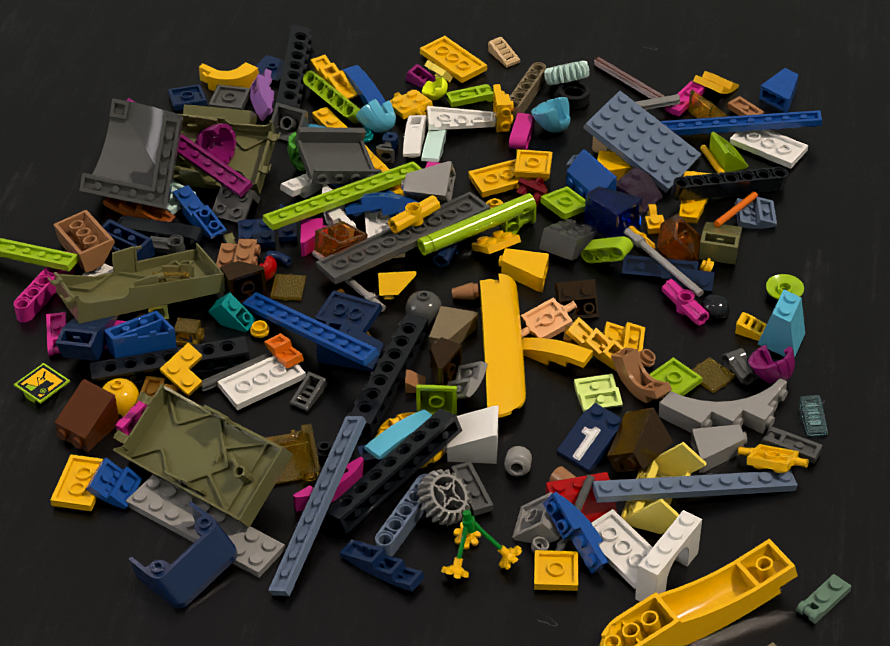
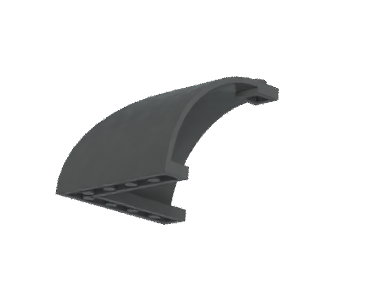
M113 98L109 127L101 156L93 174L82 173L79 191L167 209L170 202L183 117L164 109Z

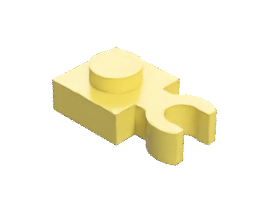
M429 60L424 65L430 71L436 73L435 77H443L449 83L453 78L447 71Z

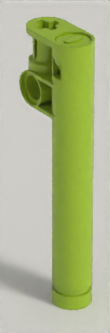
M527 193L418 238V248L421 254L426 256L496 226H499L503 232L516 234L522 228V225L527 223L534 224L536 222L535 199L530 193Z

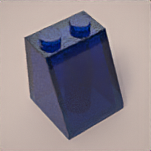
M598 186L586 193L584 222L607 238L625 237L624 231L626 228L634 226L638 229L641 226L643 199Z

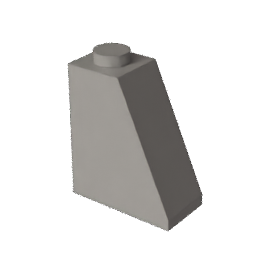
M740 424L692 429V450L706 462V466L700 468L699 473L738 456V448L740 446L744 447V444H747L746 433L742 432Z

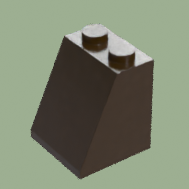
M654 408L628 411L624 414L607 457L617 473L644 470L673 441Z

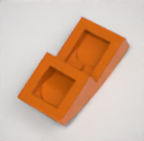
M281 333L264 341L273 356L287 369L304 361L303 354L293 348L291 340Z

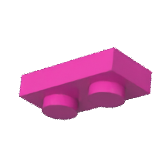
M139 401L117 422L116 430H120L129 436L147 405Z

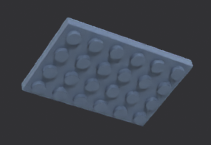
M621 91L611 98L583 127L665 193L673 186L674 179L682 177L701 156V153Z

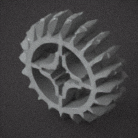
M442 469L432 471L428 476L423 477L418 486L419 491L416 494L420 497L417 503L422 504L421 510L426 511V517L431 516L432 522L438 521L439 525L446 524L447 526L461 521L463 511L471 508L469 504L472 501L468 497L471 492L466 491L468 484L463 485L461 482L462 478H456V473L450 474L449 469L445 471Z

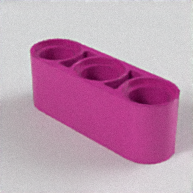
M517 113L509 139L510 149L527 150L535 125V119L532 114Z

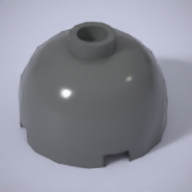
M417 291L407 299L405 314L428 319V327L433 326L439 309L442 306L441 300L431 291Z

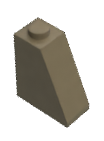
M441 306L429 336V351L431 346L441 337L458 344L464 341L478 327V312Z

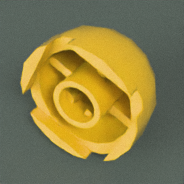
M117 378L108 381L103 386V389L115 395L118 415L121 414V417H124L135 406L139 391L131 381Z

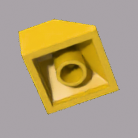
M416 271L378 273L379 296H383V300L395 299L394 296H398L416 277Z

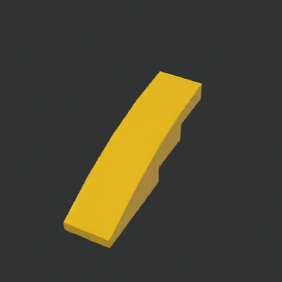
M326 55L311 59L310 64L316 73L347 99L350 100L358 97L357 92L342 70L339 71L334 62L330 63Z
M578 317L565 333L581 347L593 350L594 357L616 371L611 355L624 349V347L614 338L610 341L597 328L591 329Z
M525 337L522 339L523 356L549 365L552 361L565 367L568 363H572L584 368L593 356V350L559 340Z

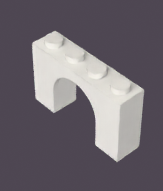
M684 510L680 513L638 565L636 600L641 602L655 592L657 594L666 592L667 577L674 560L685 566L691 563L698 554L702 519Z

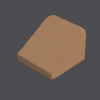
M406 369L405 393H416V385H426V377Z

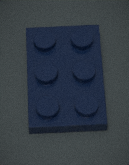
M333 290L314 319L324 324L327 319L346 322L367 333L383 308L380 303Z

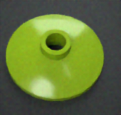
M778 274L768 279L766 290L770 296L779 300L783 290L801 297L804 293V285L798 278L792 275Z

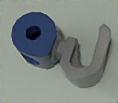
M385 133L382 137V144L376 146V156L384 163H393L395 161V151L398 150V135L396 133ZM382 153L390 154L391 158H384Z

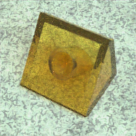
M693 89L690 91L688 111L697 119L729 117L708 99Z

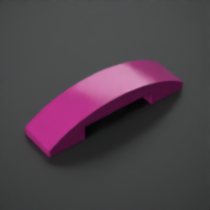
M362 457L347 464L345 473L340 480L331 503L363 476L364 459ZM311 485L293 495L294 509L296 511H304L313 491Z

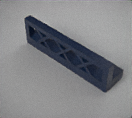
M626 255L623 259L622 273L661 277L662 271H668L652 257ZM666 259L676 268L698 270L697 261Z

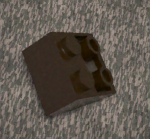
M595 279L554 284L556 301L559 304L565 306L574 301L577 305V308L568 312V316L572 320L578 317L580 319L599 317Z

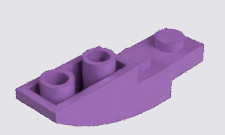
M267 68L262 75H257L250 87L253 107L262 121L267 116L270 117L274 109L272 106L275 102L273 98L275 91L269 87L272 82V71Z

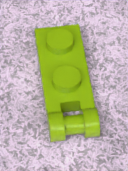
M488 84L446 92V99L451 108L485 100L492 102L493 91Z

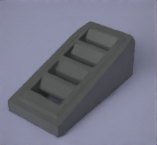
M308 372L290 401V405L308 412L327 387L326 378ZM299 399L305 401L306 404L299 403Z

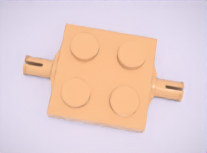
M553 297L522 314V321L527 326L521 330L522 338L530 333L536 338L550 339L565 330V326L572 325L573 320L568 316V312L577 308V305L572 301L563 306Z

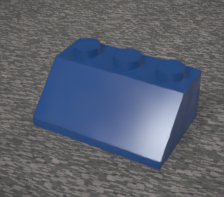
M585 149L582 150L567 170L566 185L590 202L591 207L597 212L615 205L617 177Z

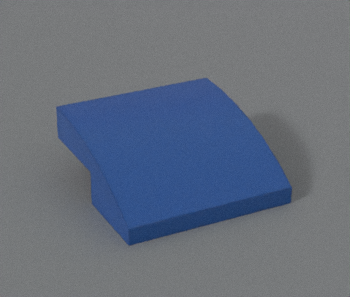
M105 458L101 461L86 490L111 505L126 509L129 505L126 500L137 490L142 478L127 466L121 469L108 458Z

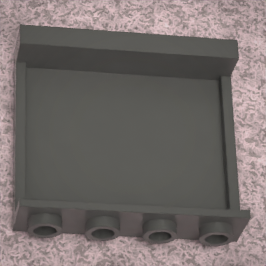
M298 127L294 141L310 183L351 184L381 173V169L374 168L364 144L365 129Z

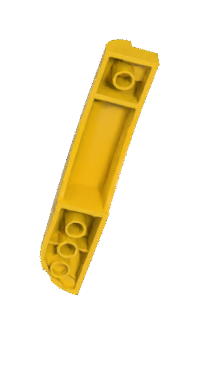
M499 274V280H480L484 362L488 364L484 374L487 408L499 406L498 418L512 414V410L516 408L520 409L526 399L517 285L510 276L505 274Z
M769 538L717 571L678 588L660 594L655 592L626 610L606 626L601 634L600 646H686L731 624L780 594V587L797 577L796 567Z

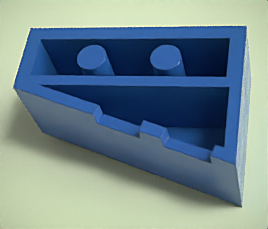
M157 310L104 330L106 348L115 358L177 348L175 329Z

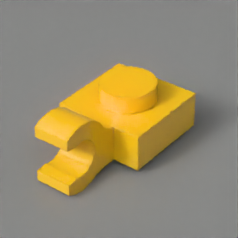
M648 204V216H645L644 221L648 234L666 233L663 215H657L656 204Z

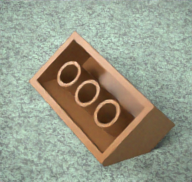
M87 210L53 224L61 245L67 252L78 254L79 261L77 263L86 273L103 266L115 242Z

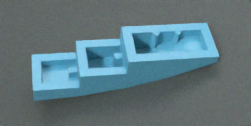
M421 410L400 420L365 445L364 450L378 460L384 458L430 418L432 414L426 410Z

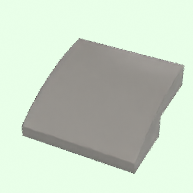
M479 361L458 367L456 380L449 381L447 385L457 386V400L469 398L474 394L484 377L487 363Z

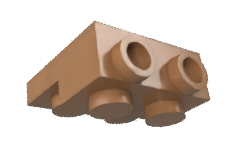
M239 239L238 244L221 243L216 265L220 269L221 266L236 261L258 265L257 255H260L261 246L257 244V239Z

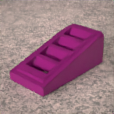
M419 64L411 68L405 80L420 88H423L426 81H436L435 76Z

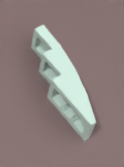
M448 129L428 130L421 161L439 162L443 154Z

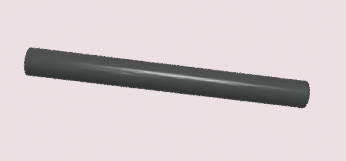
M587 475L574 504L580 511L595 480V477L592 475ZM560 536L554 551H564L569 538L564 540Z

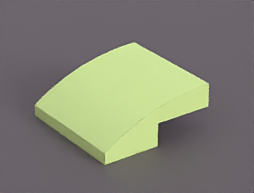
M613 374L574 379V387L583 412L594 403L605 409L623 406L619 388L616 387Z

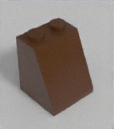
M84 379L55 421L57 436L61 440H66L73 444L76 448L89 452L116 427L119 421L115 395Z

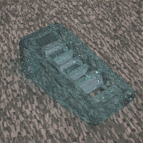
M801 396L799 409L807 436L827 435L828 430L820 396Z

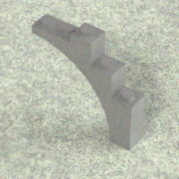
M780 378L765 391L735 401H702L684 397L670 391L660 402L658 416L692 433V429L740 424L741 427L745 425L763 434L767 428L773 426L775 421L773 416L778 403L784 401L788 394L786 390L787 381Z

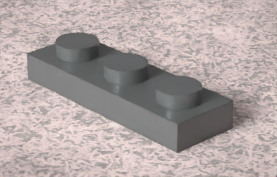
M471 461L452 466L451 472L456 473V478H462L461 482L463 485L468 484L466 491L471 492L468 497L472 500L469 506L473 516L493 511V503Z

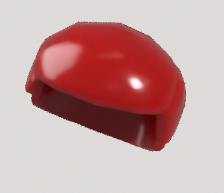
M269 255L266 257L265 262L259 265L265 269L266 282L273 278L277 269L275 258Z

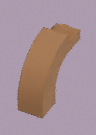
M626 347L611 355L614 367L621 381L639 400L648 403L654 399L663 398L666 393L672 390L670 383L656 380L647 373L637 349Z

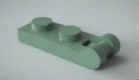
M833 574L805 601H801L796 611L801 615L805 614L808 616V620L815 624L851 591V585Z

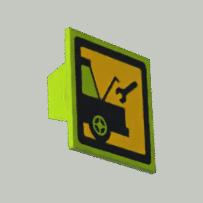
M43 363L16 382L14 386L23 391L27 399L33 403L37 401L41 404L67 385L70 380Z

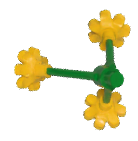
M465 510L462 513L463 518L460 528H456L453 531V535L457 536L454 542L459 545L457 557L454 558L453 565L443 566L441 572L449 575L454 574L453 577L458 579L461 576L468 578L469 572L461 567L463 549H469L470 543L473 546H477L479 543L477 538H480L481 534L502 555V559L499 562L501 569L505 568L508 570L511 567V562L512 564L517 562L518 558L516 556L520 555L522 548L518 545L508 549L504 545L501 546L475 522L471 511Z

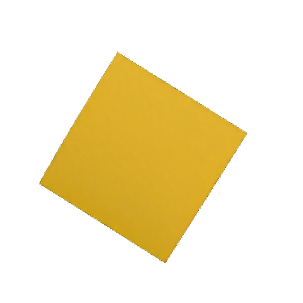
M704 71L702 77L695 75L693 80L721 94L731 93L739 87L738 84L707 71Z
M606 322L603 334L610 341L614 338L624 348L637 349L638 352L643 350L645 327L629 322L626 323L625 327Z

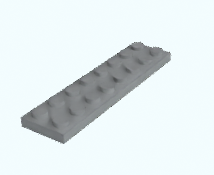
M154 475L145 481L126 500L129 504L127 507L184 538L196 542L201 536L195 530V521L188 505L190 502H193L212 516L235 544L238 556L232 564L258 578L285 551V544L251 526L247 527Z

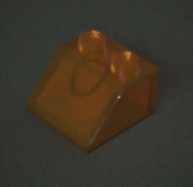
M676 214L661 223L657 248L669 259L697 261L701 235L681 216Z
M341 221L315 230L314 250L327 257L368 238V234Z

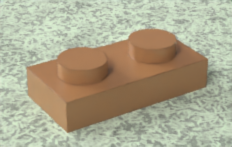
M740 96L728 102L727 105L729 110L739 116L764 114V111Z

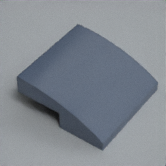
M756 197L754 202H751L736 214L739 227L764 229L776 227L777 225L773 200ZM737 198L735 201V205L743 199Z

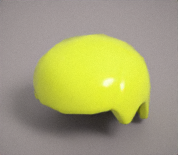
M435 77V82L427 81L422 88V94L433 101L441 99L448 89V83L443 77Z

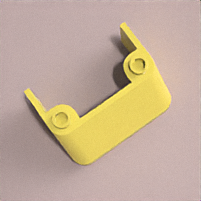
M682 442L660 454L644 470H639L636 479L690 476L691 473L706 466V462L688 445ZM673 498L627 501L620 517L631 527L663 534L680 514L670 506Z

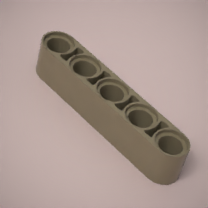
M533 63L510 95V101L514 103V111H511L513 122H515L518 112L524 113L545 83L544 71L546 70V65L544 63Z

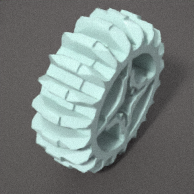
M578 61L547 68L544 71V77L548 85H555L586 78L589 76L590 70L587 61Z

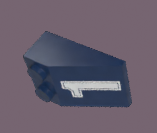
M594 403L581 415L557 449V454L589 473L607 457L622 418Z

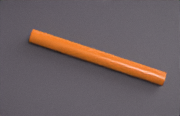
M752 192L714 221V226L720 227L755 200L758 194Z

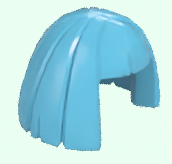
M567 97L547 100L531 111L536 122L543 129L551 133L562 132L570 124Z
M374 99L358 111L356 118L364 127L371 129L372 132L383 134L393 128L396 115L389 100L383 103L381 107L377 99Z

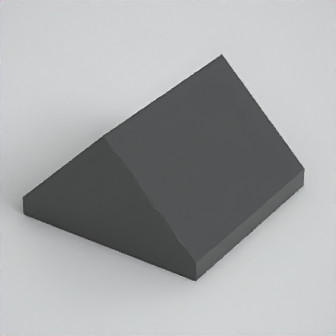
M276 102L271 121L273 122L275 133L279 134L281 132L279 139L288 141L292 133H297L298 127L309 126L308 111Z

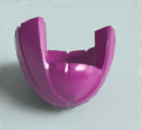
M220 123L202 130L198 134L195 143L225 164H228L235 154L236 135L231 126Z
M764 345L752 353L748 363L752 370L769 384H775L780 378L787 381L792 376L795 368L794 351L789 346L784 350L786 356L782 360L773 362L767 346Z

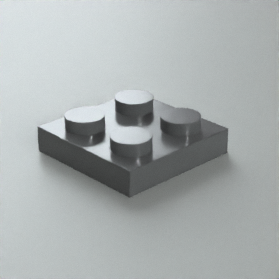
M218 84L209 102V107L244 110L250 96V88Z

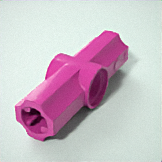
M673 279L666 281L662 286V292L676 305L678 313L687 315L699 326L705 324L706 320L709 319V313L694 299L695 295L692 291L684 290Z

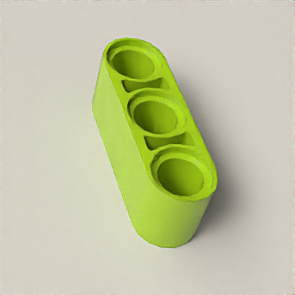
M623 236L594 239L582 250L581 257L587 263L621 261L632 250L633 243L629 238Z

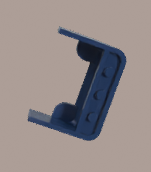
M190 502L188 505L195 521V530L201 537L171 565L164 560H155L147 567H144L132 556L128 559L137 579L174 608L178 609L189 605L238 556L235 544L216 520L193 502Z

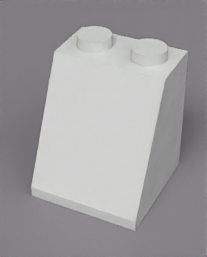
M491 406L457 416L463 431L444 447V453H447V462L466 463L471 461V463L497 464L499 406Z

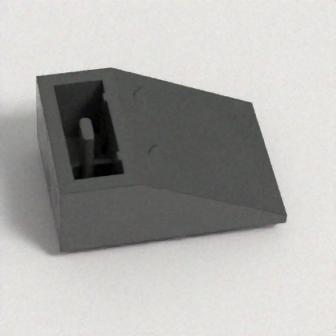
M565 219L544 228L539 249L574 260L580 257L582 250L592 241L598 231L593 230L592 226L586 224L579 225L576 224L575 220Z

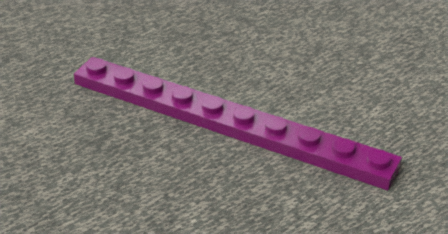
M128 98V99L126 100V101H130V102H135V101H133V100L130 99V98ZM181 134L178 155L240 198L253 186L250 180Z

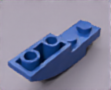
M189 185L173 191V198L182 208V214L193 226L201 228L204 236L212 239L227 232V229L210 207L203 205Z
M369 193L361 197L362 202L349 204L345 207L347 215L352 214L353 216L362 215L365 211L376 213L382 210L383 216L389 215V217H394L400 212L405 211L407 204L412 202L419 203V201L394 193Z
M557 492L552 493L543 502L547 513L550 515L564 540L571 538L590 573H597L608 563L599 547L603 539L579 509Z

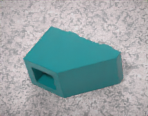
M231 293L218 299L209 310V313L220 325L242 332H247L256 320Z

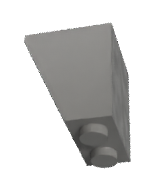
M447 161L407 173L405 180L403 179L401 183V190H403L404 196L423 201L433 195L437 197L440 205L452 200L456 177L452 162Z

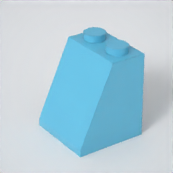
M783 290L758 345H766L769 350L784 357L786 356L784 350L791 346L794 356H796L805 335L802 298Z

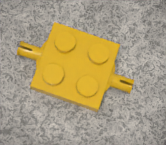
M417 90L408 91L404 95L397 92L394 94V98L390 100L394 113L402 119L414 115L427 116L425 112L427 106H433L432 101Z
M762 444L755 448L741 446L738 448V455L747 456V465H752L756 469L767 468L772 469L776 473H785L795 465L807 468L809 463L808 459L798 458L799 451Z

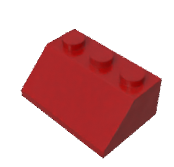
M607 472L592 474L595 477L594 481L610 480ZM587 475L546 482V494L557 492L574 505ZM591 487L581 512L592 523L612 509L616 513L617 510L615 502L597 503Z

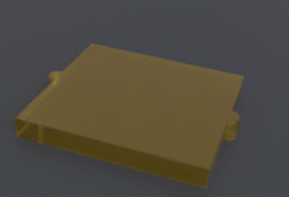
M275 274L271 299H284L285 301L302 300L306 276Z
M710 357L701 364L698 363L697 367L692 369V371L703 377L701 385L713 393L721 387H725L729 381L735 378L733 372Z

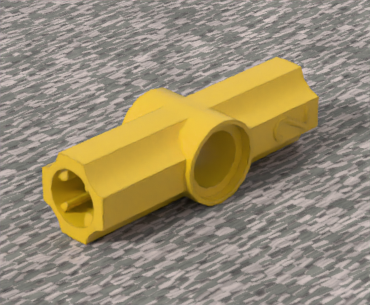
M432 195L419 203H409L405 206V211L388 220V225L395 234L409 226H419L423 224V218L441 208L440 202L437 200V197Z

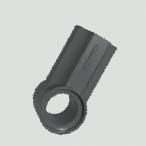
M172 235L169 238L150 237L155 252L173 254L186 251L184 239L181 235Z
M742 348L722 355V363L725 369L728 371L732 370L741 383L749 385L757 378V374L750 367L747 355Z

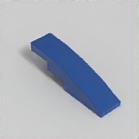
M358 65L342 70L364 106L377 99L382 107V104L386 102L372 80Z

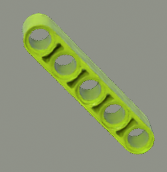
M309 71L304 75L303 82L348 120L353 123H359L356 115L361 110L315 72Z

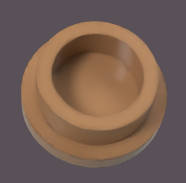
M643 349L638 352L644 367H652L654 365L656 357L652 351Z

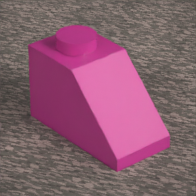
M323 218L301 220V256L308 255L324 244V236H327V225H323Z

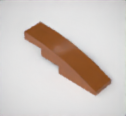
M106 197L103 201V205L124 216L173 222L176 216L159 207Z

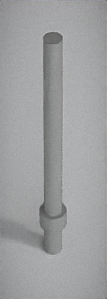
M630 228L625 229L624 234L632 240L635 246L641 247L698 297L702 296L704 291L647 244L641 235H637Z
M318 249L312 252V255L318 260L326 257ZM351 277L344 280L364 299L380 303L383 308L381 312L385 310L386 306L378 300L375 294L368 292Z

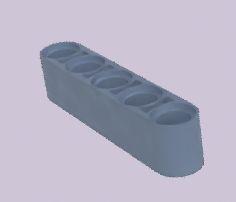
M422 474L415 480L375 536V545L384 548L388 556H394L425 512V510H421L422 504L417 503L420 497L416 494L419 491L418 486L422 478L426 475L428 476V474Z

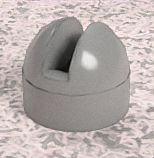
M538 536L533 539L531 550L534 554L535 550H548L549 542L546 538Z

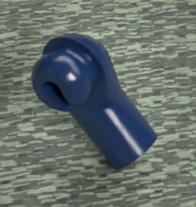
M270 250L265 253L266 255L263 258L266 260V257L270 255L287 266L292 262V258L286 254Z

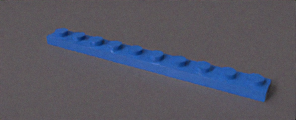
M821 110L660 122L677 135L711 134L713 131L715 133L816 127L822 126Z
M257 292L242 303L248 311L363 366L368 365L379 355L377 348Z

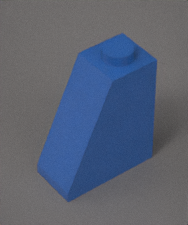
M784 68L761 85L759 99L787 113L797 89L799 74Z

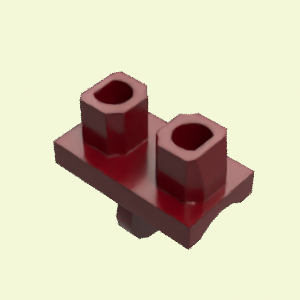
M538 177L536 180L531 179L530 181L523 178L518 180L517 198L530 193L535 199L536 207H539L541 196L548 193L547 186L544 185V179Z

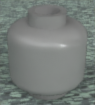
M522 446L510 448L504 462L506 471L516 477L526 475L531 468L532 455L528 449Z

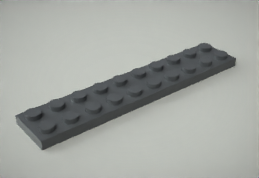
M468 192L440 205L441 208L423 218L424 222L419 226H409L397 234L389 228L316 261V266L332 282L337 284L417 247L418 238L491 208L473 193Z

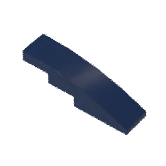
M352 539L339 552L341 557L365 572L411 592L425 578L423 571L406 567L404 560L388 556L384 548Z

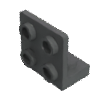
M221 185L212 211L219 219L238 223V220H246L252 203L259 204L260 197L254 190L249 189L240 198Z

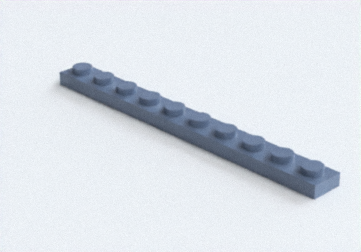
M363 416L345 417L268 589L272 595L290 596L365 426L366 420Z
M789 470L785 473L767 471L593 481L592 490L596 502L600 503L796 491L798 485L792 471Z

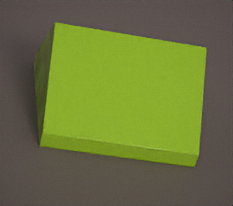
M714 131L711 133L709 150L725 172L742 170L748 167L734 145Z

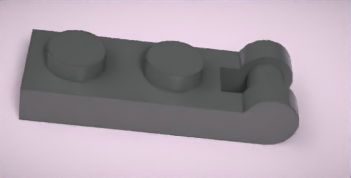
M770 427L766 432V436L761 441L762 445L799 451L798 458L808 459L813 464L816 462L823 446L775 427Z

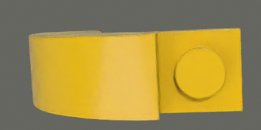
M246 62L231 71L216 70L205 64L199 66L200 80L207 83L208 89L212 91L216 90L218 84L250 88L259 74L257 67Z

